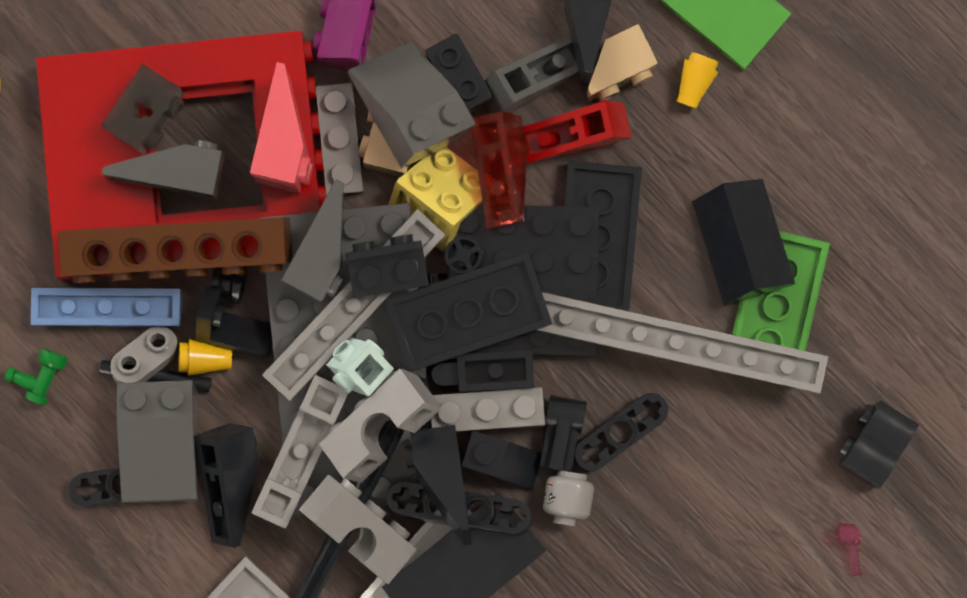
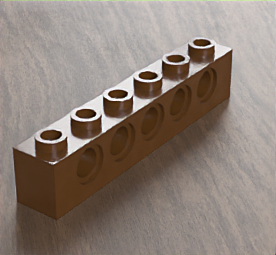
M289 217L58 231L61 276H73L74 283L96 282V274H110V281L132 280L133 272L147 271L148 279L170 277V270L184 269L185 277L207 275V268L222 267V274L245 273L244 266L259 265V272L282 271V264L291 263L292 261ZM248 235L256 238L259 244L258 252L253 257L246 255L242 249L243 240ZM210 238L217 239L221 245V253L216 259L210 258L205 251V244ZM173 240L179 241L184 249L183 256L178 261L173 260L168 253L169 244ZM137 242L143 244L146 249V257L141 263L136 262L131 255L132 247ZM100 244L104 245L109 252V259L104 265L99 264L94 255L95 249Z

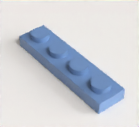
M31 288L32 326L181 327V289Z

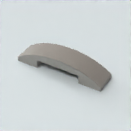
M314 376L251 512L252 514L285 529L287 528L323 450L319 443L328 436V431L334 426L348 395L337 384L320 376Z

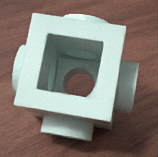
M352 337L349 340L343 341L335 348L333 358L326 364L335 374L332 378L333 381L346 393L354 391L368 397L394 369L385 360L383 350L370 339L362 341Z

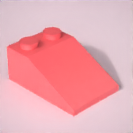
M277 62L250 174L257 184L300 194L302 184L308 186L310 183L313 164L310 163L311 158L308 156L290 76L285 64Z

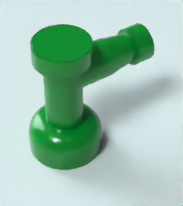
M41 348L38 360L42 367L37 378L9 367L4 379L28 390L25 395L26 399L46 406L48 398L45 396L56 370L65 369L69 358Z

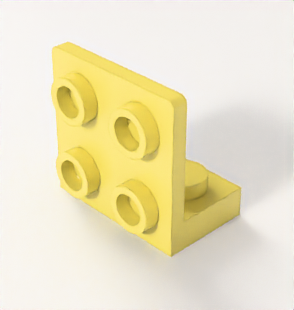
M445 147L422 158L396 181L388 205L410 203L411 215L417 209L420 210L445 234L436 244V247L444 252L449 242L456 236L461 221L494 193L496 184L449 148Z

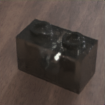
M142 64L101 127L141 155H145L148 149L153 151L162 140L164 132L161 129L169 118L174 120L182 110L185 103L182 100L184 93L180 87ZM141 107L146 109L150 107L154 114L151 117L146 115L142 117L138 111Z

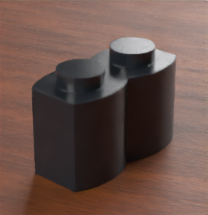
M883 401L876 402L874 406L867 404L857 420V423L861 425L858 433L854 438L849 435L837 453L842 457L838 464L840 467L875 489L882 487L919 426L918 423Z

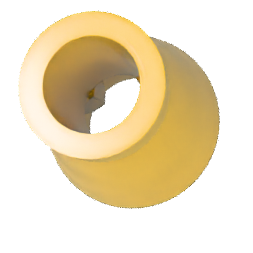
M691 52L689 59H684L679 95L676 102L697 109L700 100L719 73L716 71L719 62Z
M191 339L188 340V343H179L178 372H187L188 376L219 370H231L232 350Z

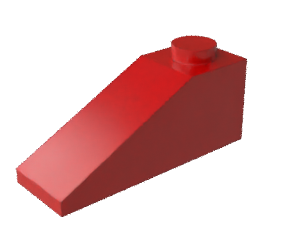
M606 100L508 131L517 167L602 148L632 138L624 103Z

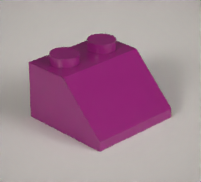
M323 0L320 17L325 18L323 32H316L312 53L317 54L319 65L348 71L365 62L378 4L377 0Z

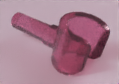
M840 523L838 525L837 542L838 544L849 545L852 576H860L862 573L858 551L861 532L854 524Z

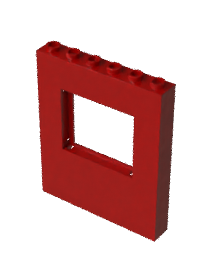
M302 30L36 58L55 276L62 282L72 281L73 276H61L58 231L249 220L313 213L320 210L327 197L326 186H319L318 172L324 171L322 149L315 150L314 135H321L319 114L312 113L311 99H317L315 77H308L307 63H313L311 40L305 41ZM277 62L285 64L291 79L308 156L311 158L310 163L313 164L310 183L308 186L302 184L300 194L261 185L263 205L162 215L160 189L107 180L102 175L104 166L156 152L152 103L252 93L258 141ZM248 235L243 240L242 249L244 253L253 257L258 252V241L251 235ZM210 238L205 244L206 254L212 259H216L221 253V245L215 238ZM173 240L168 247L169 256L175 261L180 260L184 253L182 244L177 240ZM139 242L135 243L131 250L133 259L138 263L143 262L146 257V249ZM100 244L95 249L94 255L96 261L104 265L109 259V252L104 245ZM147 271L133 272V274L147 273ZM96 274V278L110 277V274Z

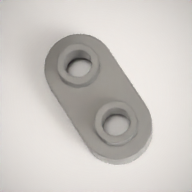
M163 326L151 327L120 350L113 357L110 366L114 381L116 383L146 382L172 362L178 353L177 338L173 331ZM157 339L165 341V344L161 347H154L152 345ZM126 362H134L136 364L131 370L123 368Z

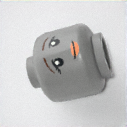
M558 470L557 476H551L547 479L543 510L547 514L554 515L553 523L575 526L576 519L584 520L590 516L594 486L591 482L586 481L587 475Z

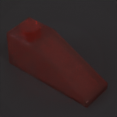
M500 111L474 118L473 120L476 125L471 129L487 229L523 222L528 149L522 116Z

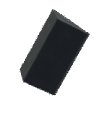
M763 179L723 183L692 201L724 306L796 284Z

